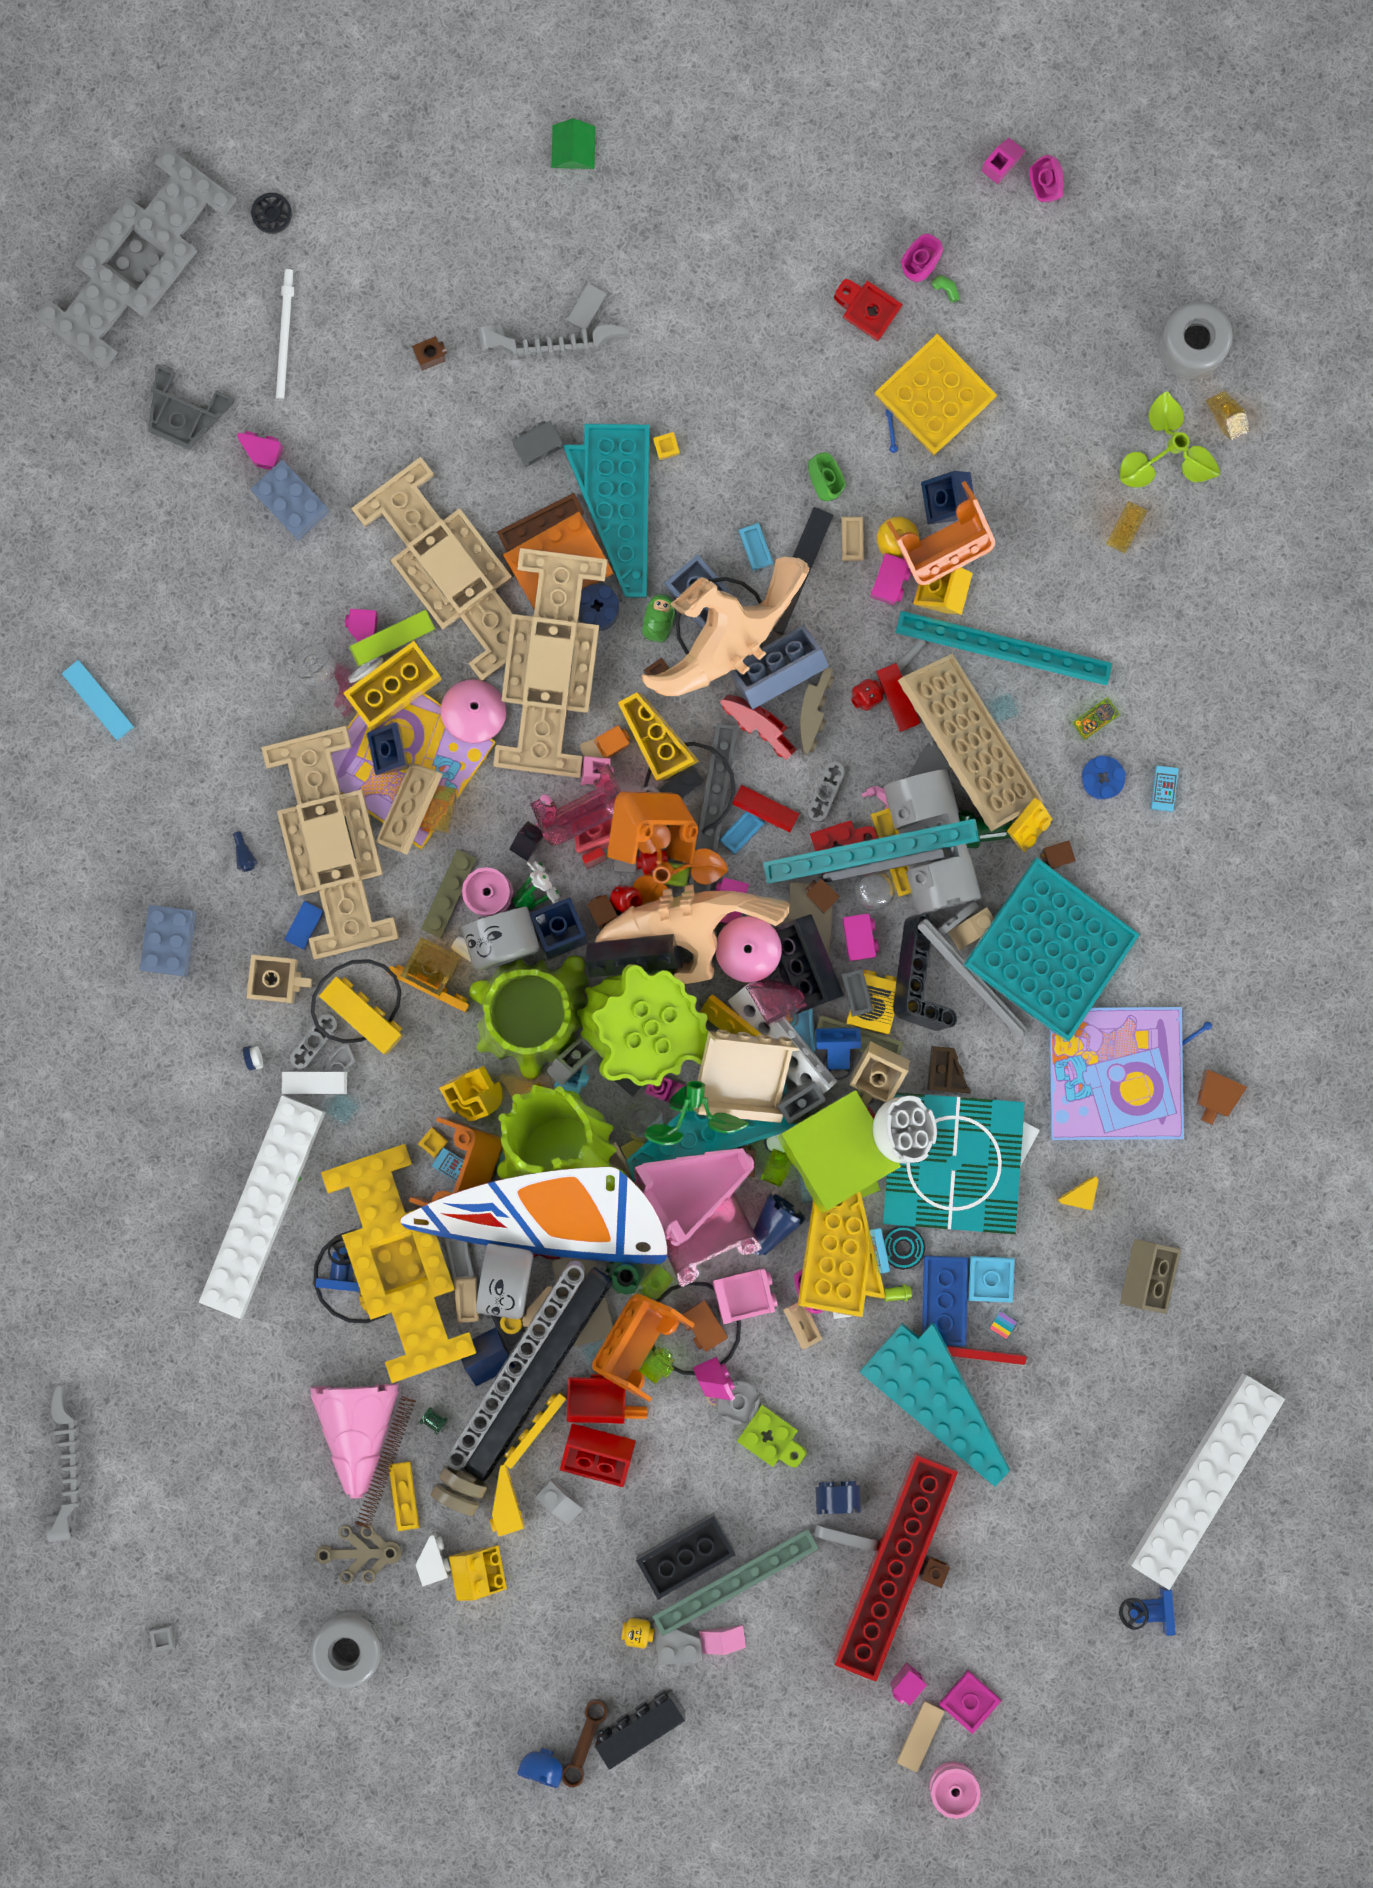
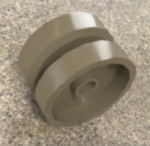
M445 1465L439 1476L443 1483L435 1484L431 1493L432 1498L457 1512L474 1516L479 1506L475 1498H482L488 1486L467 1472L454 1470Z

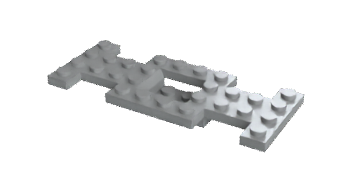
M169 147L163 151L154 164L170 178L145 210L127 197L76 262L75 267L88 276L90 281L64 312L47 299L35 315L37 320L104 370L118 353L102 341V338L126 308L132 309L145 319L197 253L196 248L181 237L205 206L208 205L225 217L237 201L233 195ZM132 231H134L135 233L132 235L129 241L121 249V251L114 258L111 264L108 265L107 262L115 254V252L122 245V243L129 236V234Z

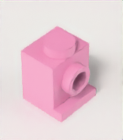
M584 756L581 769V785L607 786L609 780H613L614 767H610L611 759Z

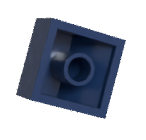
M952 471L921 482L927 525L958 520L956 509L962 502L968 500L962 482L966 481L974 494L971 472Z
M570 897L529 913L548 960L588 943L586 933Z

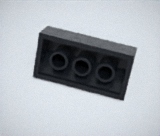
M812 914L774 928L780 938L782 948L781 958L777 966L796 1014L844 996Z
M674 934L587 943L585 964L590 978L620 975L623 969L630 964L642 967L645 972L683 968Z

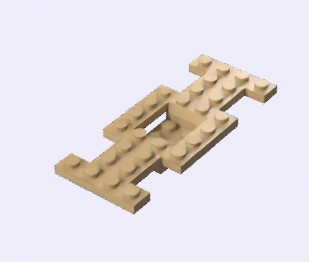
M420 457L351 509L364 527L381 515L389 522L407 546L390 561L442 630L459 618L463 620L485 649L483 653L468 663L479 679L484 681L506 664L512 612L497 594L496 590L510 581L512 576L460 508L446 519H440L418 490L421 485L434 476V473Z
M520 548L517 570L539 573L534 617L512 614L501 701L522 704L523 708L518 747L496 745L493 767L576 778L581 777L583 756L562 753L567 710L589 713L600 625L578 623L583 579L605 582L608 559Z
M347 726L261 747L266 769L288 764L298 805L279 810L277 814L297 894L302 896L319 891L329 929L328 934L308 938L314 960L400 939L395 918L392 917L373 922L363 880L384 874L363 790L341 795L331 753L352 748ZM344 816H346V820H347V824H348V828H349V832H350V836H351V840H352V844H353V848H354V852H355V857H356V859L354 858V854H353V850H352V846H351V842H350V838H349V834H348V830H347V826H346V822H345Z

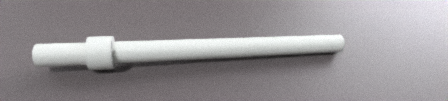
M285 269L284 286H281L283 301L276 399H284L291 298L294 297V287H292L293 270Z

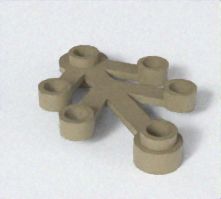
M343 1525L338 1532L340 1538L347 1539L357 1549L332 1550L330 1546L322 1545L316 1550L315 1558L321 1564H327L332 1559L358 1558L347 1570L342 1571L340 1574V1581L343 1584L351 1583L354 1575L370 1558H379L371 1569H366L362 1574V1580L369 1584L375 1580L376 1574L386 1564H394L399 1561L402 1555L400 1545L394 1541L386 1542L375 1532L372 1525H367L372 1533L366 1535L364 1533L365 1527H362V1537L370 1538L379 1547L370 1549L353 1532L351 1526ZM343 1528H347L349 1530L348 1536H344L342 1534ZM392 1549L394 1556L389 1557L386 1553L387 1550ZM325 1551L328 1554V1558L322 1559L320 1553ZM370 1572L373 1575V1578L371 1580H367L365 1578V1573ZM343 1574H350L351 1579L348 1581L344 1580Z

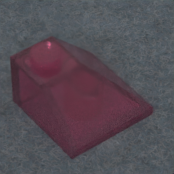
M768 979L746 986L767 1025L786 1020L807 1006L803 994L791 985Z

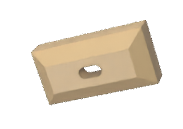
M798 1302L783 1310L803 1350L822 1340V1337L811 1314L804 1307L797 1306Z

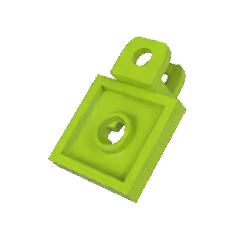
M761 1405L737 1440L739 1444L771 1467H774L780 1459L788 1466L796 1468L800 1466L807 1455L806 1449L793 1440L799 1430L764 1405ZM771 1430L773 1440L763 1441L764 1436L762 1432ZM793 1451L798 1453V1459L792 1458L791 1454Z

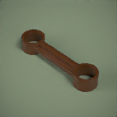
M593 1699L587 1703L585 1708L586 1721L571 1762L563 1768L562 1781L568 1787H577L583 1782V1765L598 1724L603 1722L607 1716V1705L600 1699ZM592 1704L601 1705L604 1709L603 1716L591 1718L588 1714L589 1706ZM571 1767L577 1768L581 1772L580 1780L574 1783L567 1780L565 1776L566 1770Z

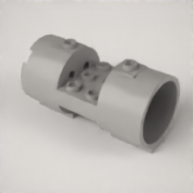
M947 769L911 776L884 786L894 829L898 830L899 834L960 822L959 811ZM966 844L949 847L952 850L951 857L908 866L909 871L906 874L917 915L966 904L982 898Z

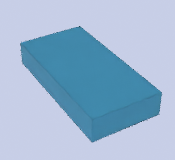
M746 811L719 841L736 855L765 823L759 817Z

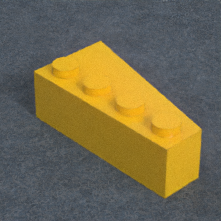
M636 692L618 702L656 781H663L700 762L642 693Z

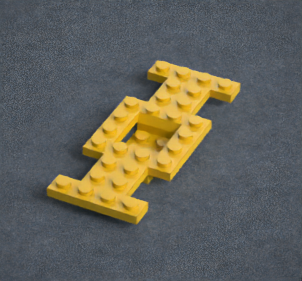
M405 1144L321 1172L328 1194L347 1187L350 1188L363 1228L344 1234L342 1237L370 1320L392 1312L406 1354L385 1362L391 1383L476 1354L469 1332L451 1339L447 1338L434 1297L455 1290L437 1236L410 1230L401 1224V1218L413 1211L405 1213L391 1172L412 1165ZM414 1218V1224H429L427 1220Z

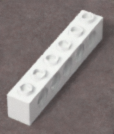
M750 982L728 1000L732 1010L761 1034L775 1039H779V1037L792 1039L799 1049L798 1051H792L787 1076L797 1086L815 1082L821 1093L824 1094L838 1082L756 982ZM750 1005L755 1008L756 1012L751 1009ZM764 1022L769 1025L770 1029L765 1026ZM792 1056L797 1059L798 1063L793 1060ZM806 1073L812 1077V1080L807 1077Z

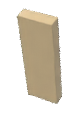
M925 1700L923 1701L896 1761L898 1764L918 1772L945 1712L944 1709Z

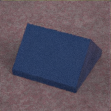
M397 722L367 733L375 775L409 768L401 727Z
M496 1327L473 1338L472 1342L476 1354L461 1359L465 1371L475 1386L496 1377L510 1355ZM514 1362L510 1363L512 1368L516 1367Z

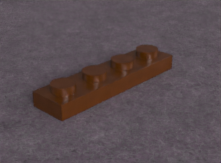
M572 493L497 531V534L506 552L577 512H580L581 515L584 514V511L575 493Z

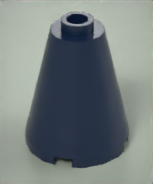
M770 1193L748 1241L749 1249L758 1256L761 1254L767 1255L806 1220L801 1211L797 1214L792 1208L794 1205L777 1194L773 1196Z

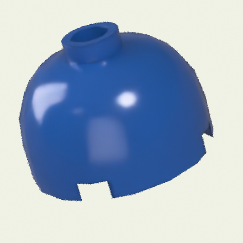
M541 1748L540 1752L532 1751L522 1759L517 1775L528 1780L540 1782V1784L559 1788L563 1771L560 1761L553 1757L554 1752Z

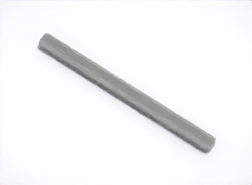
M928 919L922 920L917 926L918 929L1017 1036L1022 1035L1027 1027L985 981L963 966L965 959Z

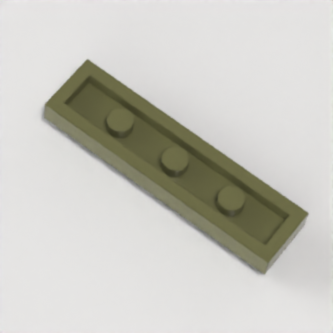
M456 850L421 930L442 938L462 894L463 883L471 873L477 858Z
M820 1015L816 1029L859 1027ZM860 1028L861 1048L854 1050L864 1053L871 1041L898 1055L901 1054L904 1042Z

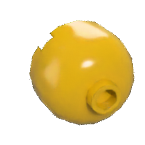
M902 516L892 517L885 520L879 527L876 535L877 546L883 555L887 553L904 559L886 522L891 521L899 536L906 532H913L919 538V531L910 519Z

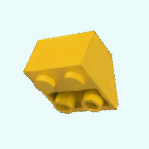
M499 1545L449 1556L457 1601H474L507 1589Z

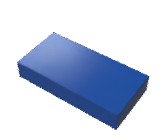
M304 901L284 940L305 950L309 942L308 938H311L324 911Z

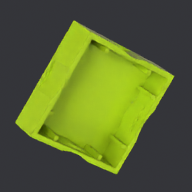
M856 1090L777 1136L791 1163L800 1172L805 1187L821 1213L830 1210L901 1167L899 1163L886 1158L876 1146L873 1137L874 1120Z

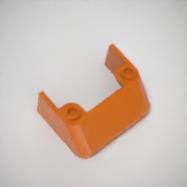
M966 481L962 482V486L968 500L962 502L956 509L958 521L919 541V538L913 532H906L899 536L891 521L886 522L914 579L920 585L930 584L989 553L995 546V539L981 507Z
M620 792L615 799L607 857L635 864L638 842L649 840L653 832V825H669L671 841L666 847L667 858L693 864L698 826L678 794L670 792Z
M437 1117L436 1122L456 1128L454 1143L458 1148L467 1151L453 1193L443 1190L437 1192L433 1196L432 1201L414 1196L410 1197L409 1202L425 1206L449 1195L491 1183L503 1150L501 1138L498 1135L447 1117Z
M635 1294L628 1300L595 1356L592 1368L630 1393L650 1402L652 1397L641 1391L644 1386L645 1377L639 1372V1369L660 1333L670 1335L675 1332L679 1323L692 1328L695 1324L675 1309L641 1294Z

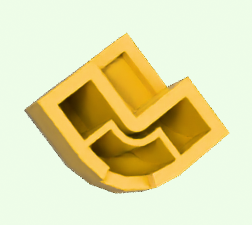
M484 1065L476 1069H470L439 1087L454 1114L457 1112L462 1117L467 1118L468 1121H475L490 1115L498 1109L503 1098L500 1082L493 1084Z

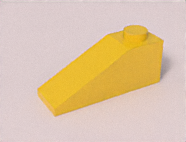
M504 1463L500 1465L492 1511L493 1518L490 1519L492 1531H497L498 1537L522 1530L525 1527L509 1470Z

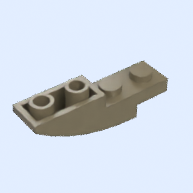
M830 668L824 669L817 687L808 684L800 716V739L803 755L808 756L809 752L814 753L818 740L815 739L818 731L822 733L826 724V720L823 719L825 713L817 711V709L823 708L827 698L823 696L825 689H831L835 677L831 676L833 670Z

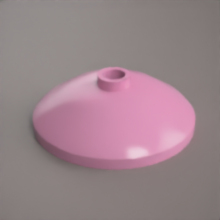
M465 680L455 684L445 694L441 705V718L447 731L458 740L467 743H482L496 736L502 729L506 719V704L501 701L502 695L493 685L481 680ZM476 704L478 709L473 710L470 706Z
M746 916L734 919L721 930L717 938V961L722 970L737 981H760L769 976L776 969L780 961L782 951L780 938L776 930L768 922L759 918ZM746 945L752 946L751 953L744 952Z

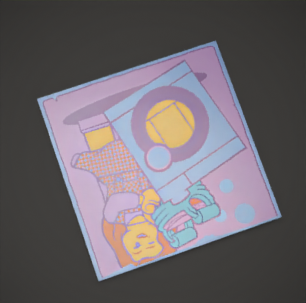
M1182 1007L1091 1008L1069 1042H1066L1049 1029L1051 1140L1184 1139Z

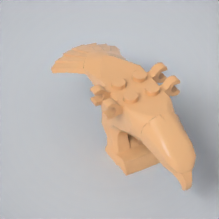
M784 556L776 559L766 598L757 606H741L736 597L727 592L717 590V586L713 582H709L708 579L701 577L696 580L670 605L678 612L694 618L700 614L704 607H708L707 622L694 642L689 654L682 661L660 674L641 675L645 686L664 696H680L708 686L711 681L727 674L731 670L737 669L742 675L746 673L750 668L742 662L743 659L753 654L760 660L766 655L759 646L766 640L779 618L789 606L791 599L801 587L810 571V568L807 566L808 564L802 559Z
M694 885L684 886L685 892L681 893L682 896L673 897V890L671 888L663 890V896L660 897V900L636 908L631 906L627 911L607 923L597 935L595 942L674 934L677 945L693 953V960L691 962H682L683 968L674 969L672 975L684 984L710 980L714 976L712 957L718 945L714 930L727 913L733 911L741 912L776 926L783 922L789 914L790 904L784 900L736 891H704L694 893Z

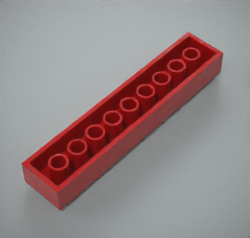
M914 1452L833 1659L835 1666L877 1682L958 1474L955 1468Z

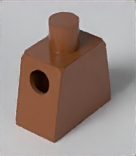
M1205 1070L1196 1102L1197 1105L1205 1108L1201 1121L1213 1125L1217 1114L1228 1117L1247 1086L1211 1070Z

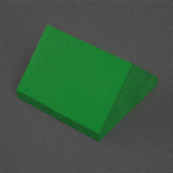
M574 118L552 125L551 168L594 169L596 127Z

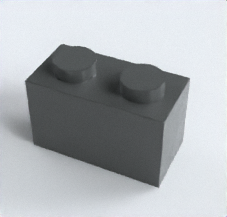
M551 420L539 422L534 426L533 430L520 432L512 440L513 446L525 468L564 448Z

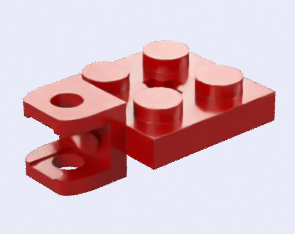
M844 279L834 295V300L847 309L842 318L877 342L903 305L868 280L861 287L852 280ZM873 306H875L877 308L876 312L878 313V315H868L869 311L867 310V308H873Z
M852 820L810 833L815 852L830 849L834 846V842L843 844V846L866 841L865 836L867 834L872 835L871 840L878 839L874 827L866 826L855 830Z

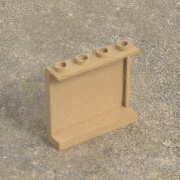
M726 1030L709 1031L697 1081L705 1084L704 1097L708 1098L710 1113L712 1115L715 1113H727L740 1119L781 1123L783 1114L777 1104L781 1101L792 1051H798L799 1049L792 1039L788 1037L775 1039L764 1034H759L757 1037L745 1032L730 1034ZM701 1104L699 1108H694L698 1114L706 1115L704 1104Z

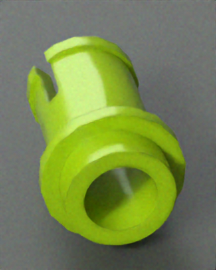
M902 1284L901 1287L884 1288V1302L904 1300L906 1302L912 1298L911 1287L906 1286V1284Z

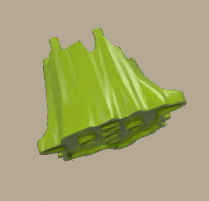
M572 955L565 960L560 968L551 970L543 959L539 960L535 965H528L523 959H519L510 964L499 966L492 978L474 982L469 988V995L474 1001L483 1006L484 1011L482 1019L477 1024L480 1033L476 1047L477 1050L481 1053L491 1052L499 1060L512 1056L517 1060L520 1071L525 1078H537L545 1063L554 1062L560 1054L576 1041L575 1032L578 1028L582 1027L577 1011L587 1006L588 998L584 996L583 991L589 983V978L585 975L586 964L584 960L577 955Z
M630 964L623 969L622 975L610 976L604 979L601 984L585 989L588 997L587 1006L577 1011V1016L580 1017L583 1026L580 1034L603 1058L600 1064V1073L604 1078L611 1081L628 1078L638 1086L646 1084L660 1086L666 1074H680L681 1065L685 1060H693L701 1065L709 1032L705 1027L708 1016L705 1013H698L696 1011V997L688 995L685 992L684 983L675 978L670 972L660 971L647 974L642 967Z
M533 1085L531 1092L513 1095L511 1112L509 1114L502 1113L498 1117L501 1122V1142L505 1155V1160L497 1168L498 1176L502 1180L548 1171L612 1167L609 1163V1158L617 1149L609 1143V1135L614 1130V1127L604 1120V1116L600 1111L585 1105L580 1095L576 1092L566 1091L561 1086H557L553 1090ZM617 1168L626 1175V1173L622 1169ZM613 1175L606 1176V1190L608 1191L615 1190V1177Z

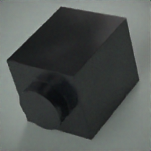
M527 821L517 833L509 850L528 861L538 849L546 833Z

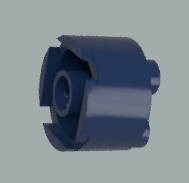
M592 584L585 587L581 593L578 617L580 623L600 625L599 631L609 629L618 619L620 612L617 595L606 585ZM599 603L600 606H603L600 607L599 612H596L595 609H592L595 607V604Z
M842 1481L841 1486H834V1482H818L819 1487H815L816 1514H822V1510H824V1514L853 1513V1508H855V1513H861L860 1485H856V1481Z

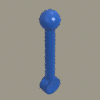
M887 409L885 415L888 417L891 440L889 450L892 453H896L898 447L895 445L893 414Z
M1205 1022L1202 1028L1182 1041V1046L1205 1030H1210L1212 1024Z

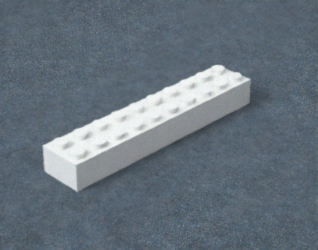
M281 1096L199 1303L239 1319L244 1317L298 1183L297 1181L326 1113L325 1111L290 1097Z
M1242 1373L1128 1560V1563L1133 1568L1170 1590L1285 1401L1283 1397Z

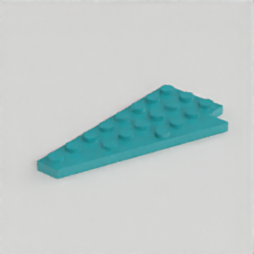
M584 424V445H564V451L624 597L647 598L650 425Z
M786 1084L784 1085L781 1099L788 1092ZM687 1110L678 1131L683 1134V1139L679 1143L661 1145L648 1140L626 1160L632 1182H635L634 1169L643 1163L672 1160L677 1157L704 1155L705 1152L736 1149L782 1134L797 1125V1123L788 1124L784 1116L781 1123L742 1119L749 1122V1125L736 1132L721 1133L708 1126L710 1120L707 1118V1115H700L696 1111ZM681 1112L667 1125L674 1128L677 1125Z
M902 1322L861 1368L860 1373L996 1487L1009 1473L1010 1467L936 1325L932 1322L919 1337Z

